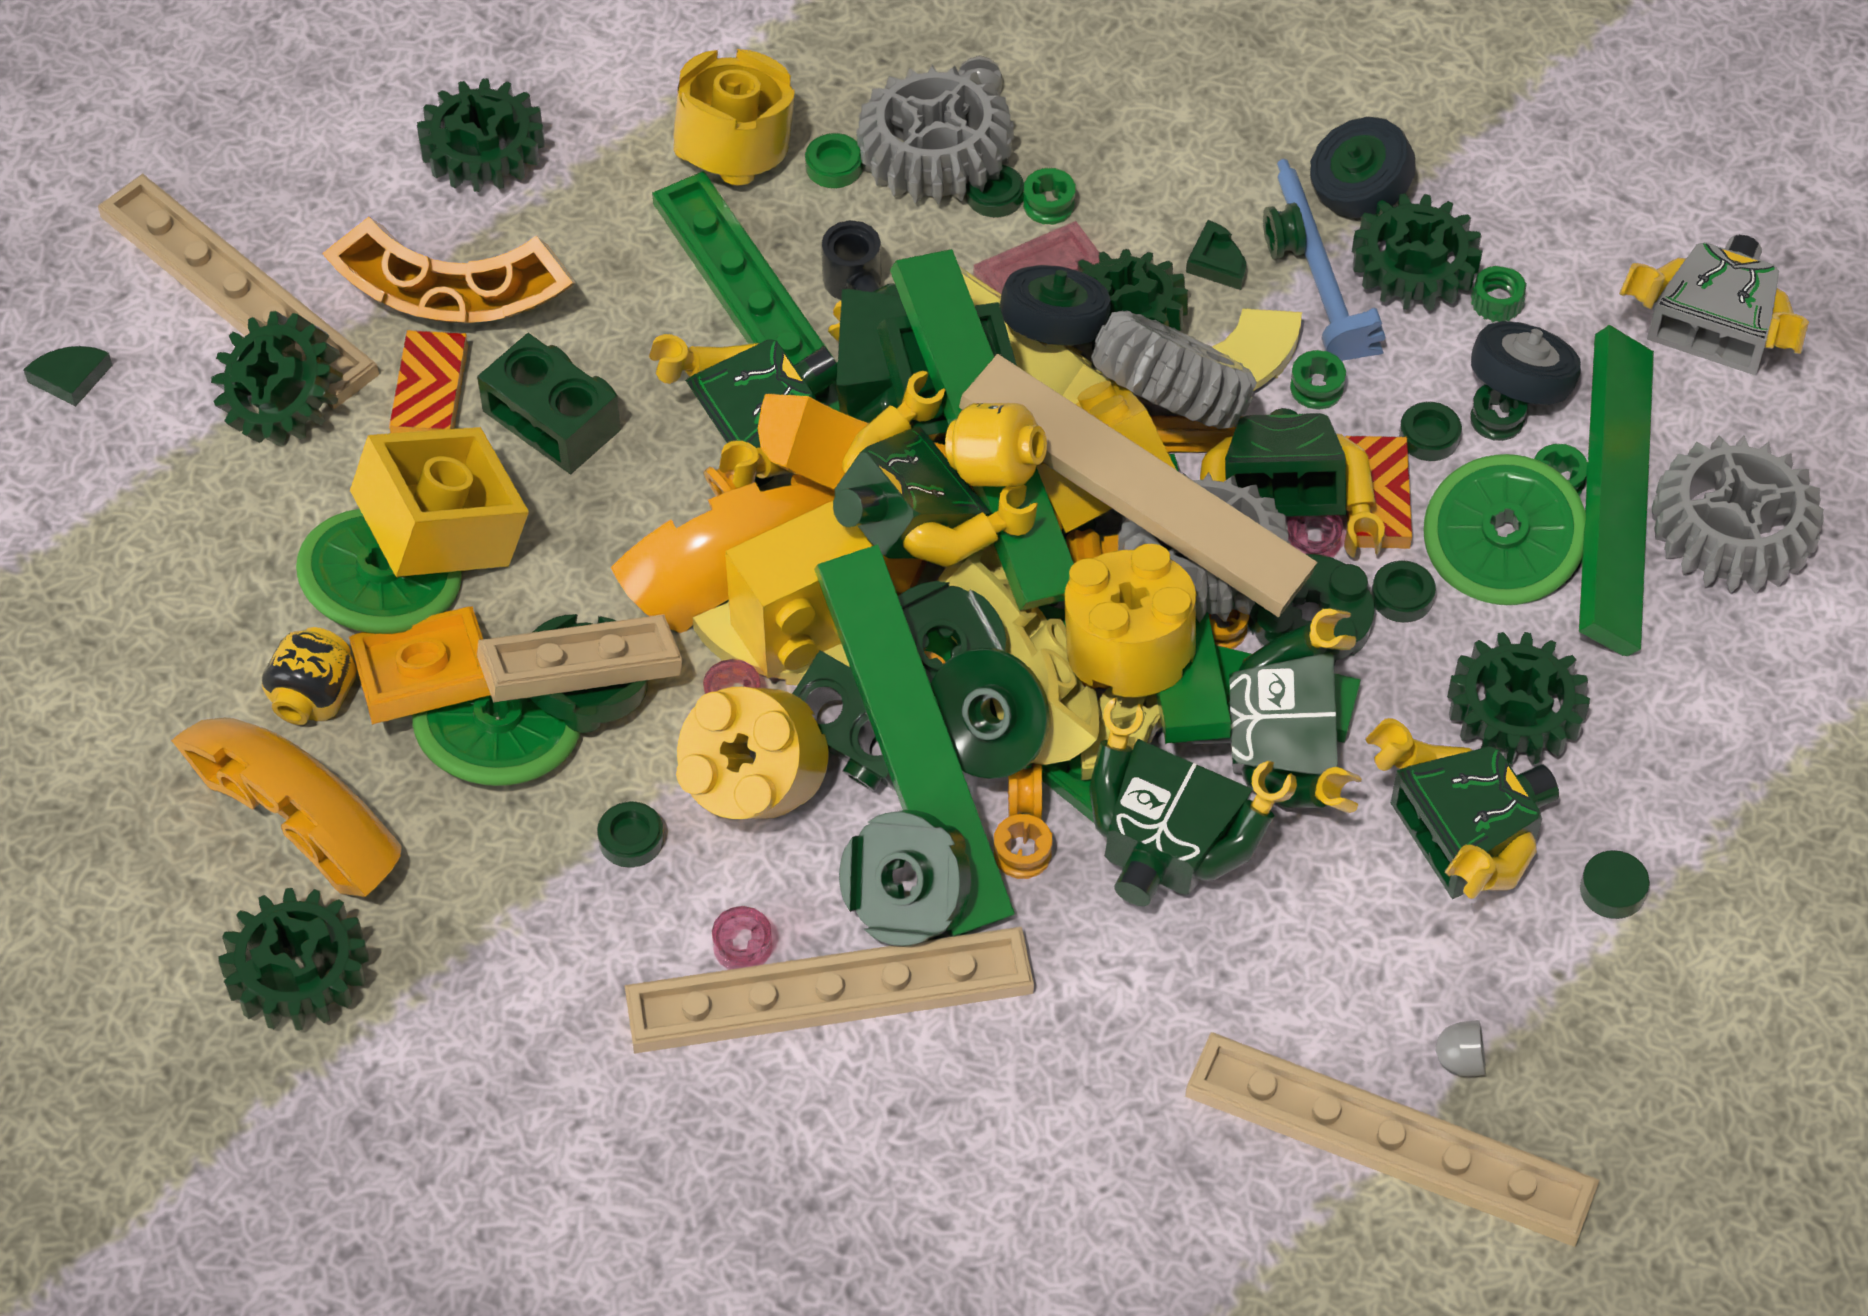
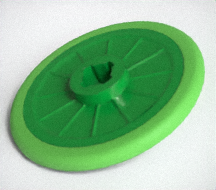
M1499 454L1485 456L1457 468L1435 490L1425 513L1423 527L1424 542L1434 568L1456 590L1469 597L1491 604H1526L1541 599L1557 590L1577 569L1583 557L1586 513L1583 503L1571 483L1549 465L1520 455ZM1504 522L1512 523L1515 529L1513 533L1507 534V537L1499 536L1496 530Z
M360 509L337 514L316 526L303 541L296 562L297 578L300 587L309 602L319 612L342 626L374 634L406 632L412 629V625L425 620L431 615L446 612L456 599L461 585V571L396 577Z
M491 695L412 715L414 734L425 755L435 765L452 776L482 785L501 786L519 784L547 774L570 755L580 735V732L573 731L567 727L563 719L554 717L538 707L530 697L493 702Z

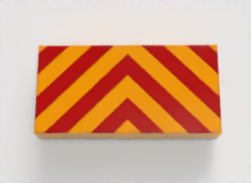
M406 331L389 424L390 433L455 428L469 347L466 333Z
M1345 436L1364 449L1369 459L1376 504L1370 508V512L1377 515L1385 526L1381 548L1410 549L1412 525L1407 437ZM1346 510L1348 525V522L1352 517V511ZM1368 532L1355 533L1357 548H1375L1373 535Z

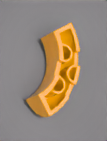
M368 216L322 253L341 275L375 300L398 311L441 322L473 323L511 317L552 300L575 284V281L549 245L537 236L516 249L496 257L469 261L468 263H454L435 260L406 248L392 236L384 225Z
M765 394L758 423L760 447L774 464L834 490L845 475L842 469V462L855 436L869 423L830 408L809 396ZM934 443L947 458L945 445Z
M792 475L791 486L760 492L755 482L708 499L710 511L691 519L676 528L672 519L667 521L629 549L611 569L627 596L648 616L664 614L671 630L679 633L686 632L693 625V617L714 609L729 600L726 550L833 501L835 490L799 475Z
M224 717L201 720L183 730L171 740L211 790L226 794L252 810L261 804L269 811L281 815L286 820L281 825L285 837L317 867L340 894L366 897L392 871L401 857L402 846L369 807L323 764L281 735L238 719Z

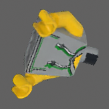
M1747 235L1732 236L1725 248L1706 242L1696 244L1687 258H1676L1658 269L1642 263H1633L1619 292L1624 297L1625 295L1635 296L1648 309H1652L1653 304L1656 303L1647 340L1755 376L1758 372L1765 347L1773 349L1775 345L1781 349L1791 348L1794 350V353L1801 354L1809 321L1805 317L1794 314L1787 293L1777 288L1779 276L1777 267L1774 264L1759 260L1762 254V247L1759 242Z

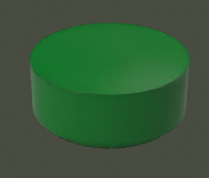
M829 133L815 138L807 146L805 152L806 172L809 178L819 186L833 189L843 188L851 185L861 176L863 163L861 161L860 148L857 141L852 137L840 133Z

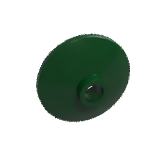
M976 648L952 657L938 670L931 682V688L963 772L980 778H1003L1024 769L1038 756L1049 731V705L1039 679L1023 661L1002 650ZM992 698L997 699L1003 708L1004 718L1002 720L997 719L991 713L990 701Z

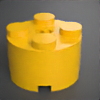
M737 49L736 58H717L718 50L706 51L691 58L680 71L673 151L680 159L689 161L703 170L720 174L721 178L729 184L746 185L754 180L755 174L763 173L777 166L788 152L794 107V89L790 85L791 75L778 61L759 52Z
M1143 544L1134 550H1118L1094 558L1081 559L1071 566L1069 581L1065 589L1067 659L1072 671L1082 682L1093 687V680L1112 686V694L1123 697H1141L1159 693L1174 686L1183 677V668H1185L1190 660L1193 662L1196 654V591L1189 574L1178 563L1170 559V553L1166 548L1158 544Z
M729 687L716 692L712 691L698 699L680 731L677 745L678 767L676 776L678 784L703 808L724 818L769 819L786 815L799 805H804L820 788L826 774L829 757L825 734H821L818 724L813 717L815 714L809 705L801 698L787 691L754 687ZM750 750L756 752L755 761L750 756Z

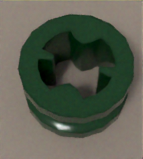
M1287 203L1283 211H1277L1274 206L1265 207L1263 212L1264 236L1272 259H1281L1285 251H1292L1295 256L1303 255L1306 249V234L1303 217L1297 203Z
M1484 384L1476 391L1472 402L1473 408L1470 412V422L1477 433L1493 441H1505L1514 438L1521 432L1528 409L1526 402L1509 398L1493 390L1487 384ZM1499 405L1502 412L1509 413L1508 417H1498V413L1495 410L1489 409V406Z

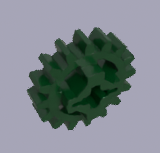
M482 78L478 89H470L465 81L458 82L459 93L451 95L444 90L438 92L439 106L425 104L423 107L425 120L417 122L421 158L423 163H430L432 175L435 178L442 177L448 173L451 187L457 188L464 180L472 182L474 192H480L484 181L492 180L498 189L504 188V176L510 174L522 180L525 177L523 163L528 165H537L539 163L538 149L545 147L541 110L539 106L531 107L530 94L527 92L513 97L511 83L505 82L498 90L491 89L488 78Z
M1406 194L1399 195L1398 206L1392 207L1389 203L1381 200L1377 203L1376 216L1364 213L1361 217L1360 229L1354 232L1352 253H1354L1353 271L1364 272L1362 286L1365 290L1376 286L1382 288L1380 301L1384 303L1391 300L1395 295L1402 298V307L1405 310L1411 308L1414 300H1422L1428 310H1434L1436 297L1439 296L1452 304L1457 300L1459 289L1470 291L1474 275L1479 273L1483 252L1479 250L1481 233L1479 231H1469L1471 217L1465 214L1454 218L1451 215L1453 203L1450 201L1445 202L1439 208L1431 206L1432 200L1428 194L1423 195L1420 204H1412ZM1384 240L1386 247L1384 251L1380 252L1378 246ZM1453 251L1455 259L1450 264L1447 261L1448 253Z
M1123 249L1120 258L1111 259L1106 252H1100L1099 262L1096 264L1085 260L1077 262L1078 271L1097 279L1108 290L1111 300L1109 318L1112 312L1130 311L1136 315L1140 314L1148 319L1156 320L1178 331L1182 330L1183 316L1188 315V289H1185V276L1183 274H1173V263L1169 260L1155 265L1153 253L1147 252L1139 258L1131 256L1129 249ZM1096 339L1092 340V350H1093V351H1094V349H1095V347H1096V345H1095V344H1096V343H1095V340H1096Z
M270 311L267 325L251 317L248 319L249 334L243 337L232 331L229 338L235 348L231 354L218 352L216 359L226 365L224 373L211 377V383L225 392L214 400V404L219 409L228 413L224 420L227 425L242 431L243 435L258 443L267 439L277 446L284 445L287 432L302 440L306 438L305 423L312 420L319 425L325 422V418L319 410L322 404H337L338 398L328 390L330 384L343 380V373L329 365L341 356L339 350L326 343L329 335L324 330L296 313H292L287 318L277 311ZM295 343L301 346L307 360L302 361V353L295 349ZM248 396H251V404L259 408V413L253 410Z
M1501 632L1497 635L1494 648L1491 649L1486 643L1478 640L1474 643L1471 657L1460 655L1458 658L1455 674L1451 675L1447 697L1452 699L1449 718L1450 720L1463 721L1460 737L1464 741L1478 736L1483 740L1481 748L1491 746L1504 750V757L1509 764L1513 763L1517 752H1526L1532 764H1537L1540 762L1543 748L1546 747L1551 753L1559 756L1563 753L1566 739L1575 741L1578 739L1590 704V698L1585 696L1588 684L1587 675H1573L1577 660L1573 655L1565 656L1561 659H1557L1554 656L1555 641L1550 640L1542 648L1533 646L1531 633L1524 632L1520 644H1511L1508 636ZM1482 682L1485 685L1483 692L1485 699L1480 701L1476 688ZM1556 694L1560 703V709L1557 713L1552 710L1555 701L1552 696Z
M286 888L283 895V903L276 905L266 895L258 897L261 912L254 916L249 912L240 910L236 916L241 932L227 931L222 936L227 953L218 956V961L223 978H226L224 984L230 1000H239L243 1014L248 1019L256 1016L263 1010L267 1027L270 1029H275L282 1017H291L296 1031L303 1030L305 1015L315 1013L321 1022L326 1023L330 1021L327 1006L335 1002L340 1006L348 1008L352 1004L347 985L364 986L366 981L362 964L369 961V954L366 942L362 939L363 933L358 918L347 917L344 902L340 899L330 903L325 908L321 892L313 889L306 901H297L293 888ZM285 947L290 950L293 957L297 956L298 960L303 963L304 968H300L295 959H290L289 955L284 951Z

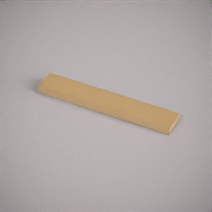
M141 174L98 205L100 217L244 336L249 334V318L254 317L267 325L270 311H277L287 318L292 313H296L324 330L329 335L326 343L339 350L341 355L329 365L343 373V380L329 385L328 391L338 398L337 404H328L332 409H336L379 376L378 366L372 359L144 174ZM295 343V349L302 353V361L307 360L301 346Z
M999 354L993 358L962 394L959 408L962 410L973 403L1023 404L1033 414L1037 425L1041 426L1045 431L1047 450L1043 460L1044 464L1277 617H1280L1313 574L1317 564L1315 560Z
M1022 926L933 939L914 945H893L624 985L634 1054L1033 994L1034 991Z
M1213 1032L1208 1037L1186 1087L1185 1097L1573 1247L1576 1246L1600 1181L1594 1177Z

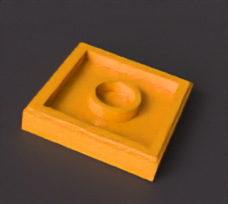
M473 606L431 615L425 620L412 625V629L406 632L394 634L362 632L349 636L372 725L491 695L477 658L478 640H483Z

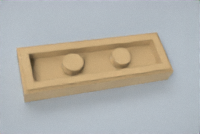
M664 614L478 640L477 658L493 702L679 676L683 661Z

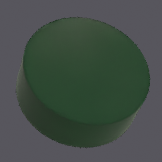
M1002 165L999 180H987L983 193L978 188L973 187L970 182L966 183L967 202L980 215L992 218L1005 217L1017 211L1023 203V178L1019 172L1009 166Z
M1421 402L1411 406L1403 414L1399 437H1407V451L1411 456L1424 461H1439L1449 457L1456 451L1460 441L1462 425L1458 415L1448 406L1437 402Z
M1404 560L1390 562L1381 567L1374 576L1371 591L1374 607L1382 616L1395 622L1408 623L1417 621L1426 616L1431 610L1436 585L1433 576L1423 566Z
M634 801L616 804L602 815L598 823L597 835L600 850L608 861L617 866L633 868L651 862L663 847L664 833L661 818L653 808L646 804Z
M1617 850L1604 851L1596 854L1587 862L1580 882L1581 897L1584 903L1600 916L1610 919L1626 918L1635 914L1644 904L1650 884L1649 875L1642 862L1633 855Z

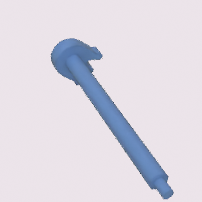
M1287 159L1279 160L1277 165L1280 173L1277 178L1286 203H1297L1300 208L1306 234L1305 255L1330 322L1323 331L1321 338L1325 350L1336 355L1341 361L1383 354L1380 341L1385 340L1386 336L1377 309L1372 308L1367 312L1349 316L1297 171L1290 167Z

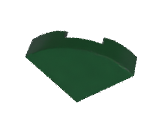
M1207 220L1187 260L1186 273L1241 291L1245 279L1246 260L1236 243L1231 239L1232 234L1220 224Z
M71 346L50 351L32 361L23 370L28 383L76 407L113 365L109 352L88 346Z

